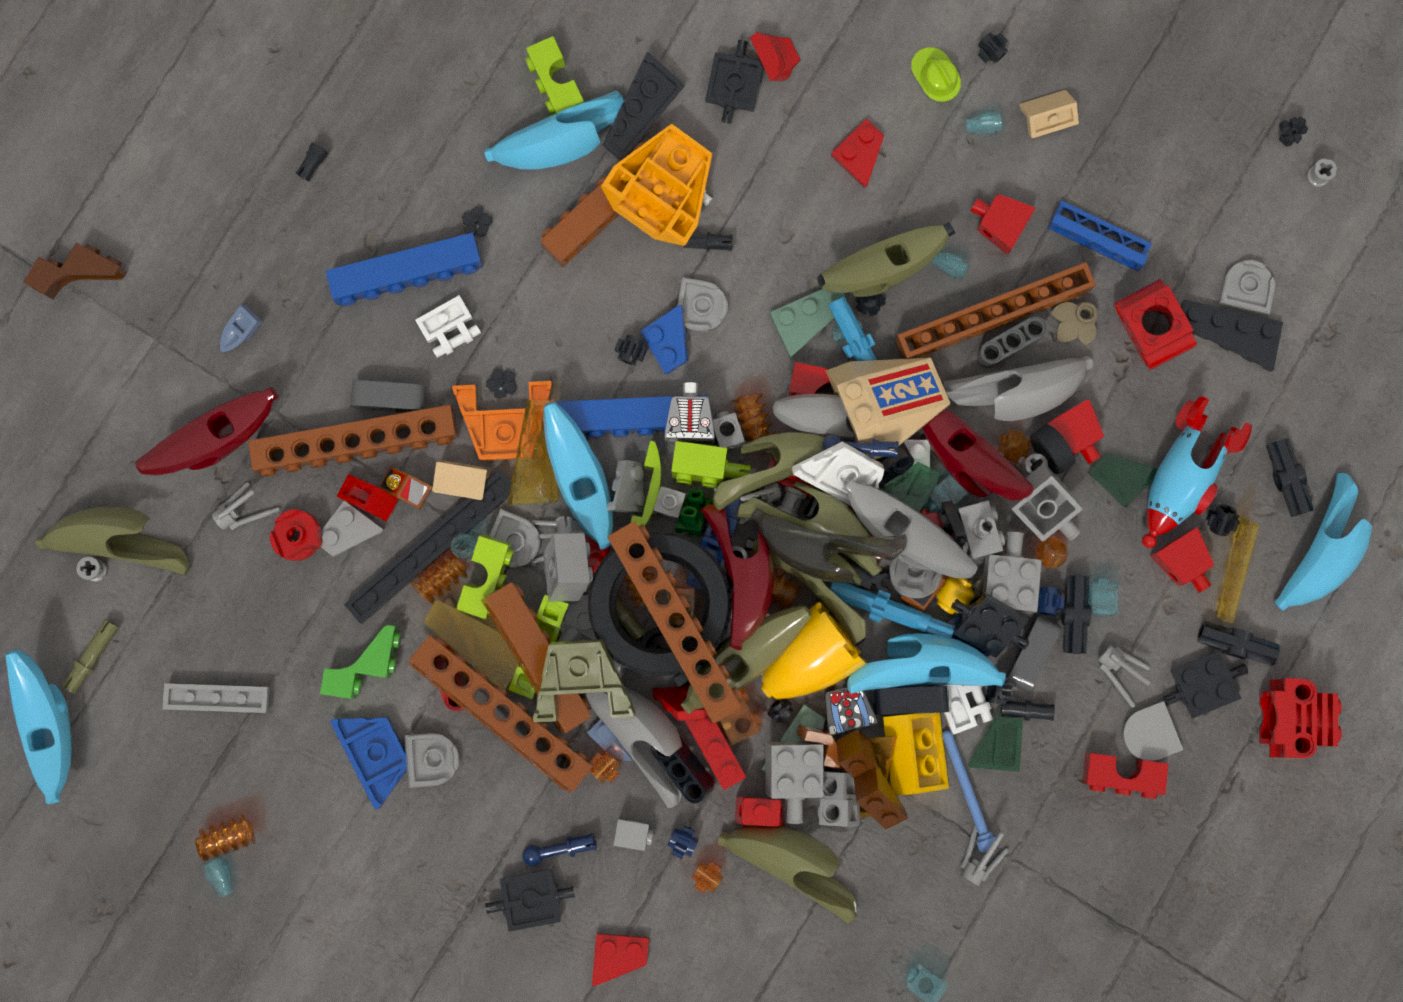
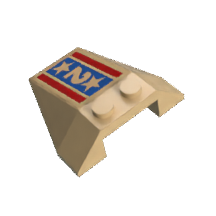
M931 358L852 361L826 370L835 395L839 394L855 433V442L871 443L872 438H875V440L899 441L900 446L950 405L948 396ZM864 453L867 456L871 457V453ZM874 456V460L881 458L880 456Z

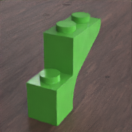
M390 625L383 627L353 665L343 669L324 668L320 694L356 699V694L359 695L362 689V679H359L360 674L390 678L391 673L394 674L397 667V658H394L395 648H399L402 634L398 632L399 627Z

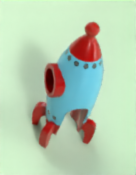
M1200 396L1195 402L1189 400L1176 417V426L1182 433L1164 457L1149 490L1147 503V526L1149 533L1145 534L1141 540L1142 545L1146 548H1153L1157 543L1156 537L1158 535L1167 533L1177 527L1192 513L1200 515L1208 508L1217 493L1218 485L1214 481L1226 455L1231 452L1237 453L1242 451L1250 438L1252 425L1246 422L1241 430L1231 427L1228 433H1220L1200 467H1198L1192 460L1191 451L1208 418V415L1203 414L1209 402L1207 397Z

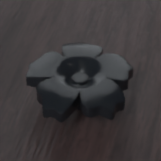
M476 206L475 209L471 210V214L464 212L462 216L463 224L467 225L464 228L466 234L473 232L476 235L477 231L478 235L482 237L488 231L487 226L492 224V217L487 213L483 214L482 207Z
M882 294L867 297L856 296V302L858 303L856 309L863 314H866L868 311L870 316L877 315L880 307L885 305L886 298Z
M500 368L494 369L491 374L493 380L486 381V387L490 392H494L495 398L501 399L507 396L506 392L513 395L516 391V384L512 382L516 378L513 372L505 371L502 373Z

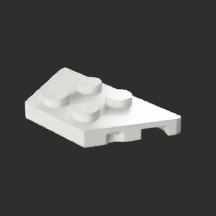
M842 441L794 465L792 471L795 476L851 506L847 492L842 489L845 482L851 478L856 483L867 484L879 489L878 484L882 480L884 467L880 462L871 459V457Z

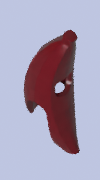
M269 387L265 391L251 392L203 413L172 432L145 455L136 460V469L140 474L159 476L186 468L199 470L220 462L243 445L261 427L271 411L273 401L279 398L277 392L273 387Z
M947 408L922 427L935 456L952 478L969 493L985 498L994 492L1011 501L1028 498L1033 493V485L1001 453Z
M710 504L700 511L717 539L728 577L733 583L730 647L742 650L743 643L755 633L765 620L771 605L774 587L772 556L763 532L758 530V552L748 559L736 557L733 551L725 508L719 511L714 504Z

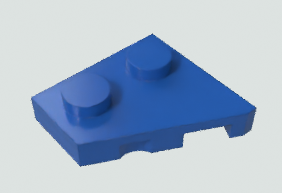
M678 305L640 331L665 374L671 373L689 361L688 349L685 344L687 336L686 329H684V308L682 305Z

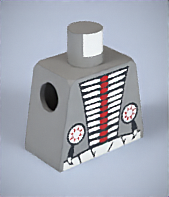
M683 383V397H672L665 430V441L714 442L709 398L698 397V383Z

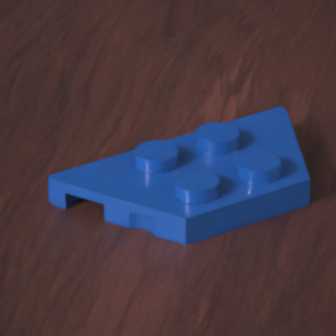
M389 718L330 720L375 810L379 809L407 771L406 751Z

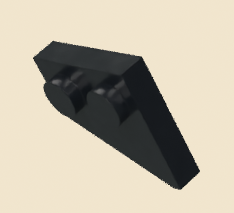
M952 500L942 502L943 513L939 514L941 527L963 549L965 542L961 537L966 536V531Z

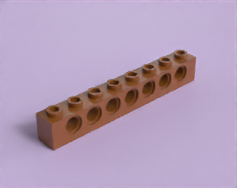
M1087 262L898 334L895 343L902 359L921 358L1087 294L1096 286Z
M451 405L249 440L248 445L252 471L261 474V477L276 475V471L286 469V472L302 470L301 466L311 465L312 468L327 466L329 461L336 460L337 463H347L352 461V457L362 456V459L377 457V453L387 451V454L401 453L402 448L412 447V450L427 448V444L436 442L437 445H448L453 443L452 439H458L454 409ZM435 423V431L429 435L424 434L425 425ZM404 427L410 428L409 437L400 439L399 431ZM384 432V441L378 444L374 443L375 434ZM354 436H359V445L355 448H350L349 440ZM328 441H334V449L328 453L324 452V444ZM304 445H308L309 453L305 457H299V449ZM277 450H283V459L275 462L273 458L274 453Z
M633 521L607 536L713 724L741 709L742 707L739 704L743 701L741 694L736 686L731 689L726 679L730 675L723 663L717 665L713 656L717 653L710 640L703 641L699 634L703 631L702 626L696 616L691 619L686 609L690 605L683 593L677 595L673 586L677 583L670 570L664 572L659 564L664 560L656 547L651 549L646 540L651 537L644 525L638 526ZM636 544L642 545L645 549L644 555L638 559L630 556V549ZM649 567H653L658 571L656 580L652 582H647L643 579V572ZM662 590H666L671 594V600L666 605H660L656 601V595ZM676 613L681 614L685 619L683 626L677 629L669 624L670 617ZM686 637H694L698 641V646L693 652H687L683 649L682 643ZM707 660L710 662L711 671L709 674L699 675L696 672L698 661ZM714 683H720L725 689V693L720 699H714L709 694V688Z
M429 635L406 663L567 793L574 792L592 768L587 763L589 759L581 752H573L568 748L569 743L560 735L554 736L547 731L549 727L544 722H533V718L527 714L528 710L519 702L514 704L507 698L508 693L497 685L493 687L487 682L488 677L478 669L473 671L466 665L468 662L463 656L458 653L452 654L446 649L447 644L437 636L432 638ZM434 658H443L446 662V668L444 670L437 669L433 664ZM460 673L466 677L467 682L465 686H458L454 682L455 674ZM476 690H482L486 693L487 700L485 703L476 701L474 696ZM497 706H502L506 709L507 716L504 720L497 718L495 715V708ZM518 722L525 724L527 727L525 736L517 734L515 726ZM537 739H543L547 743V750L545 752L537 750ZM558 755H563L567 759L565 769L557 766L556 758Z

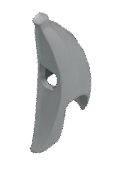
M1089 356L1061 359L943 381L942 385L948 398L957 405H994V419L1002 421L1022 420L1045 413L1066 401L1080 386L1086 371L1093 367V361Z
M837 394L794 395L779 399L773 404V413L776 418L800 432L812 433L823 437L836 435L842 441L855 442L854 430Z
M851 478L845 482L842 489L847 492L851 506L859 520L882 545L900 560L918 569H931L953 578H971L975 575L978 567L951 536L919 511L873 486L856 483Z
M627 687L625 689L636 712V715L632 718L610 719L607 692L581 693L593 711L616 736L653 785L667 809L677 806L680 803L682 793L651 752V746H653L665 756H671L682 747L680 735L669 718L650 700Z

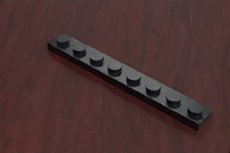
M499 470L486 481L482 500L472 498L464 500L344 604L360 624H363L518 489Z

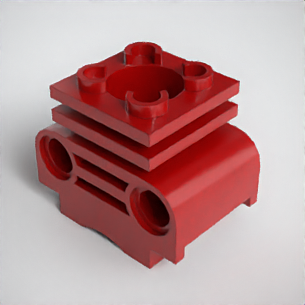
M1161 279L1113 304L1123 328L1149 372L1197 346L1192 334L1193 328L1169 285L1165 286ZM1151 312L1164 315L1169 324L1168 332L1159 336L1148 333L1143 328L1142 317Z
M1297 678L1270 679L1269 692H1259V706L1262 712L1259 744H1269V757L1304 759L1314 755L1317 746L1338 747V741L1342 737L1341 727L1338 726V715L1341 714L1342 710L1338 693H1317L1313 682Z

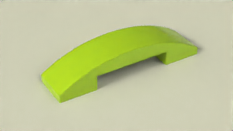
M653 441L649 443L644 464L645 469L653 471L643 516L632 515L630 522L635 521L638 526L643 524L645 528L654 514L653 510L661 488L660 457L656 443Z
M545 594L537 613L538 621L536 623L540 630L546 631L551 642H556L569 603L565 601L548 602V595ZM518 665L509 690L533 699L536 692L520 665Z

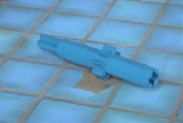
M843 296L829 303L828 306L847 343V345L842 347L847 358L853 356L855 361L877 360L871 349V346L875 345L871 334L864 335L845 297Z
M837 580L833 581L830 590L844 603L869 612V619L881 623L883 617L924 633L928 632L951 638L953 635V628L955 626L932 618L931 615L889 600L891 595L888 592L879 589L876 595Z

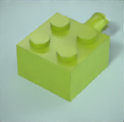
M676 441L671 472L672 479L677 480L676 483L692 485V481L701 482L702 487L715 488L726 478L735 479L749 475L751 465L729 463L726 460L727 448Z

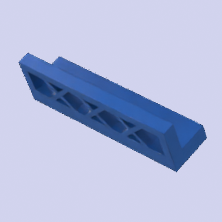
M1062 200L1047 228L1137 272L1144 266L1148 258L1146 255L1152 243ZM1064 209L1072 213L1074 221L1061 216L1062 210ZM1091 222L1095 224L1097 232L1081 224ZM1112 232L1118 236L1120 243L1104 235ZM1135 243L1143 247V250L1139 253L1128 248L1127 245Z

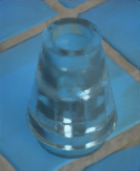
M991 110L966 119L967 134L997 135V132L1003 131L1001 112Z
M940 251L931 261V264L953 279L959 278L962 280L967 273L970 261L966 260L965 256Z
M459 534L454 537L451 542L452 553L465 562L472 560L476 547L475 539L469 534Z
M222 856L202 865L204 868L202 873L219 898L234 892L228 862L224 861Z

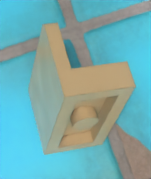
M1066 90L1020 104V110L1027 118L1028 134L1031 138L1079 124L1077 102Z
M439 460L436 462L432 491L482 500L486 480L490 476L491 468Z

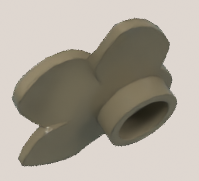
M1063 302L1051 311L1050 314L1060 321L1056 334L1058 341L1070 342L1078 338L1084 346H1087L1095 339L1097 333L1095 322L1098 318V310L1094 304L1080 302L1076 305L1071 302ZM1081 311L1088 312L1089 318H1082Z

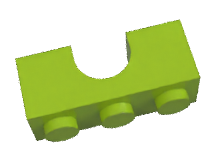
M553 36L526 48L528 57L524 58L529 71H535L538 77L535 83L540 94L545 92L548 98L545 104L550 115L584 102L574 80L559 84L551 79L555 71L565 67L564 58Z
M485 534L478 537L471 561L482 564L487 570L488 578L484 585H475L469 582L465 584L456 610L484 619L490 616L481 599L504 586L507 575L503 573L505 566L510 565L513 559L514 551L511 550L513 543Z

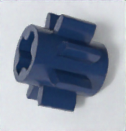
M1040 587L1037 613L1055 616L1057 615V610L1064 609L1065 597L1059 596L1060 589Z
M685 825L682 831L675 828L667 846L673 848L672 855L680 859L683 858L684 854L689 857L692 856L699 841L698 838L693 836L695 830Z

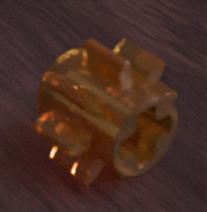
M1010 430L1007 435L1001 434L998 452H1003L1004 457L1010 461L1018 462L1022 456L1027 458L1030 440H1025L1024 432Z
M598 752L589 761L593 765L590 769L591 774L602 784L606 780L612 783L620 774L616 770L620 763L609 752H606L603 756Z
M702 861L691 877L696 881L694 888L703 894L707 889L713 893L724 877L719 874L721 867L713 861H710L708 865Z

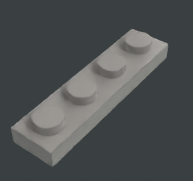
M164 683L163 709L268 713L270 687Z

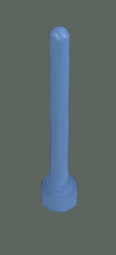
M946 730L942 733V737L979 834L977 836L979 841L977 846L980 853L988 851L996 836H993L992 832L988 831L951 731Z

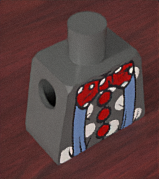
M847 678L834 684V691L824 693L826 729L830 735L877 723L864 691L850 694L847 688Z

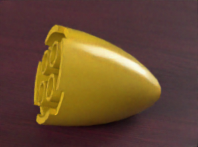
M820 601L809 609L812 616L793 643L763 672L761 677L763 684L760 687L768 698L773 696L775 699H788L820 691L847 678L867 664L866 660L859 656L860 650L857 646H853L841 624L828 614L829 610Z

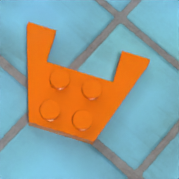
M552 381L529 382V408L477 411L476 385L452 386L480 461L532 458L544 416V405L548 403L552 389Z

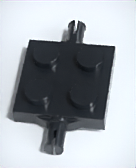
M742 40L737 41L736 53L727 55L715 52L705 103L723 107L724 111L721 122L726 123L728 114L727 124L732 123L734 110L741 109L754 112L763 65L761 61L745 56L748 42L745 40L743 46Z
M984 592L970 606L958 599H955V602L952 603L951 609L962 614L961 620L953 628L954 635L995 658L1011 643L1022 650L1028 647L1029 640L1018 635L1028 623L1027 616Z
M1215 652L1171 670L1176 682V691L1164 695L1163 700L1174 697L1166 701L1165 704L1169 706L1181 701L1187 707L1191 718H1195L1242 699L1235 685V678L1248 674V669L1237 672L1246 668L1244 663L1230 669L1226 665L1221 652Z
M552 869L501 878L502 894L500 901L485 903V907L496 906L495 908L486 909L487 914L502 911L506 917L508 931L510 932L561 922L559 912L560 900L575 898V892H573V886L558 889L554 883Z

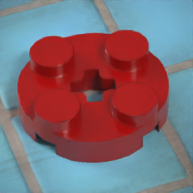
M292 509L283 512L275 520L274 523L276 525L270 533V543L275 553L290 561H302L312 556L322 546L321 527L312 514ZM295 529L300 532V537L297 541L291 540Z

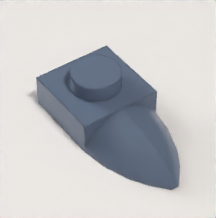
M240 305L226 324L220 339L221 352L233 350L243 341H249L263 321L246 305Z
M601 719L587 732L610 755L621 760L633 761L629 753Z

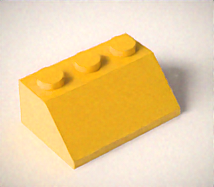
M917 713L883 717L885 736H897L890 766V784L895 794H919L949 789L940 713Z

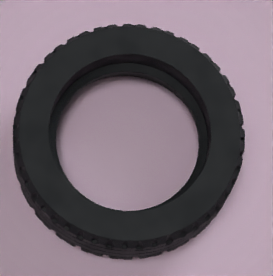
M670 532L648 533L651 538L646 541L651 549L656 547L663 560L672 561L684 566L699 581L705 599V610L700 624L703 631L699 634L704 642L710 640L716 650L728 629L732 605L729 583L721 565L705 547L688 537ZM639 544L632 546L630 556L635 559L641 558L645 552L644 547ZM611 550L594 573L588 593L589 620L596 639H603L610 657L632 671L650 676H671L683 673L684 671L671 648L652 649L644 647L633 641L622 629L616 614V596L620 584L628 573L616 551ZM690 637L682 643L683 649L687 652L696 650L698 646L696 638ZM705 660L698 661L696 666L700 665Z

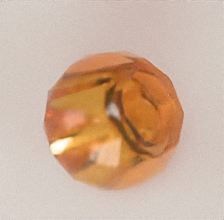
M1053 536L1048 537L1043 542L1040 541L1036 547L1035 554L1037 560H1042V566L1049 569L1058 568L1066 562L1068 549L1062 539Z

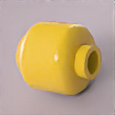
M948 576L936 593L937 604L949 614L959 613L951 609V605L955 602V599L969 605L974 598V591L970 588L973 584L967 578Z

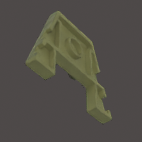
M603 639L551 642L548 645L533 722H552L558 720L556 698L558 694L607 692L610 719L632 718L636 715L635 708Z

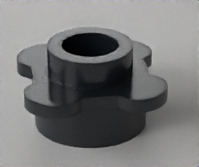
M778 699L772 703L767 715L772 720L775 719L777 723L782 722L792 714V703L788 699Z

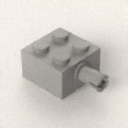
M1043 463L1026 477L1033 485V493L1028 498L1021 500H1006L1015 514L1042 542L1058 529L1068 540H1073L1080 534L1081 530L1071 519L1082 511L1083 508L1075 495Z
M989 500L956 510L966 531V536L961 537L965 542L963 550L972 561L983 559L988 555H996L1003 551L1002 546L1005 545L1004 536L1001 530L997 531L995 523L998 520L997 512L994 506H990Z
M564 516L556 519L558 534H553L543 553L548 602L579 601L593 578L592 568L588 567L587 558L590 556V545L588 542H585V533H573L572 518L567 516L566 521H564Z
M1007 532L1006 555H988L985 557L982 594L985 592L1020 613H1036L1038 609L1042 560L1027 559L1022 556L1024 533Z
M810 741L765 742V794L771 799L784 798L787 800L786 823H803V800L805 798H823V744Z

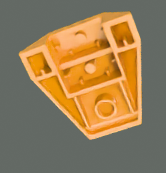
M670 124L614 165L602 183L601 188L614 211L653 239L685 246L698 225L712 153L679 128Z

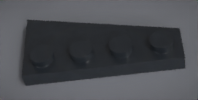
M649 52L645 54L602 144L619 161L630 153L685 87L679 79Z
M1189 300L1182 301L1181 309L1194 330L1193 334L1205 340L1208 339L1218 344L1219 347L1227 351L1230 350L1242 356L1243 359L1262 366L1263 369L1269 372L1274 370L1283 322Z

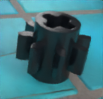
M990 32L979 42L978 47L981 50L978 56L985 63L988 61H992L994 64L997 63L1008 52V49L1005 47L1008 40L1001 33L994 36Z
M626 335L625 340L619 338L615 346V352L619 353L617 359L635 366L637 360L643 362L647 352L646 348L642 347L644 341L632 335Z
M1220 504L1216 510L1210 508L1206 517L1210 531L1219 536H1227L1230 531L1236 532L1240 524L1237 511L1226 504Z

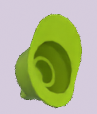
M926 47L914 55L911 61V70L927 96L937 102H946L953 99L961 88V79L956 66L942 50L934 47Z

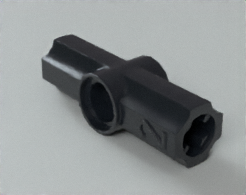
M1289 438L1266 445L1274 468L1273 480L1279 492L1283 493L1290 516L1295 517L1313 511L1314 508L1306 488V472L1303 466L1297 463Z
M1066 576L1064 609L1061 610V623L1064 625L1063 653L1086 654L1087 627L1091 623V605L1088 604L1090 577Z
M1203 621L1197 635L1198 643L1223 650V653L1236 658H1248L1270 666H1274L1280 653L1279 644L1254 637L1252 633L1242 629H1229L1208 621Z

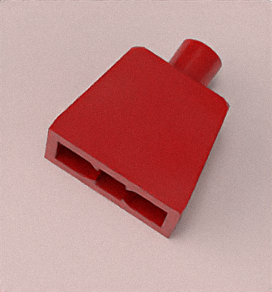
M997 194L991 205L977 198L970 211L983 218L977 228L978 232L1008 255L1036 208Z
M1089 399L1047 423L1063 436L1074 455L1081 452L1088 465L1101 457L1094 443L1104 438V434Z
M1197 527L1189 530L1150 555L1176 585L1182 586L1191 581L1198 593L1211 586L1203 572L1213 567L1214 563Z
M736 796L735 823L759 826L784 825V798L771 799Z

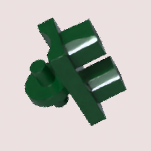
M689 490L675 526V533L688 532L689 535L701 536L706 526V519L700 510L712 504V499L705 498L704 491Z

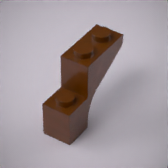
M76 242L63 264L49 257L48 261L38 257L23 283L54 300L58 292L70 282L77 280H122L127 272L120 267L122 262L108 255L107 258L99 255L101 251L87 243L84 247Z
M858 729L836 740L838 762L854 778L856 801L885 830L908 819L904 806L877 764L872 743Z

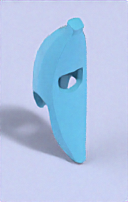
M613 91L551 115L510 134L493 147L486 148L484 151L485 157L488 162L496 161L502 165L518 169L555 167L584 157L600 144L597 133L614 121L623 102V97L618 91Z
M555 401L548 402L544 405V434L557 485L569 510L588 537L598 543L601 550L612 546L607 536L611 535L613 529V511H607V504L611 502V496L603 468L576 422Z
M1336 473L1332 499L1319 531L1305 558L1284 587L1280 596L1274 601L1276 606L1282 611H1285L1290 606H1300L1319 600L1336 590L1358 567L1369 547L1372 525L1365 519L1360 520L1347 536L1340 538L1358 496V488L1349 474Z
M903 634L887 641V656L892 659L865 664L850 675L847 680V688L850 694L865 690L924 685H998L1002 687L1006 679V673L999 672L994 664L982 653L959 640L934 634Z
M20 649L11 650L5 657L12 708L22 747L37 786L45 795V802L47 804L58 803L61 801L60 793L66 784L71 766L72 736L68 707L58 687L54 684L48 685L43 672L34 659Z

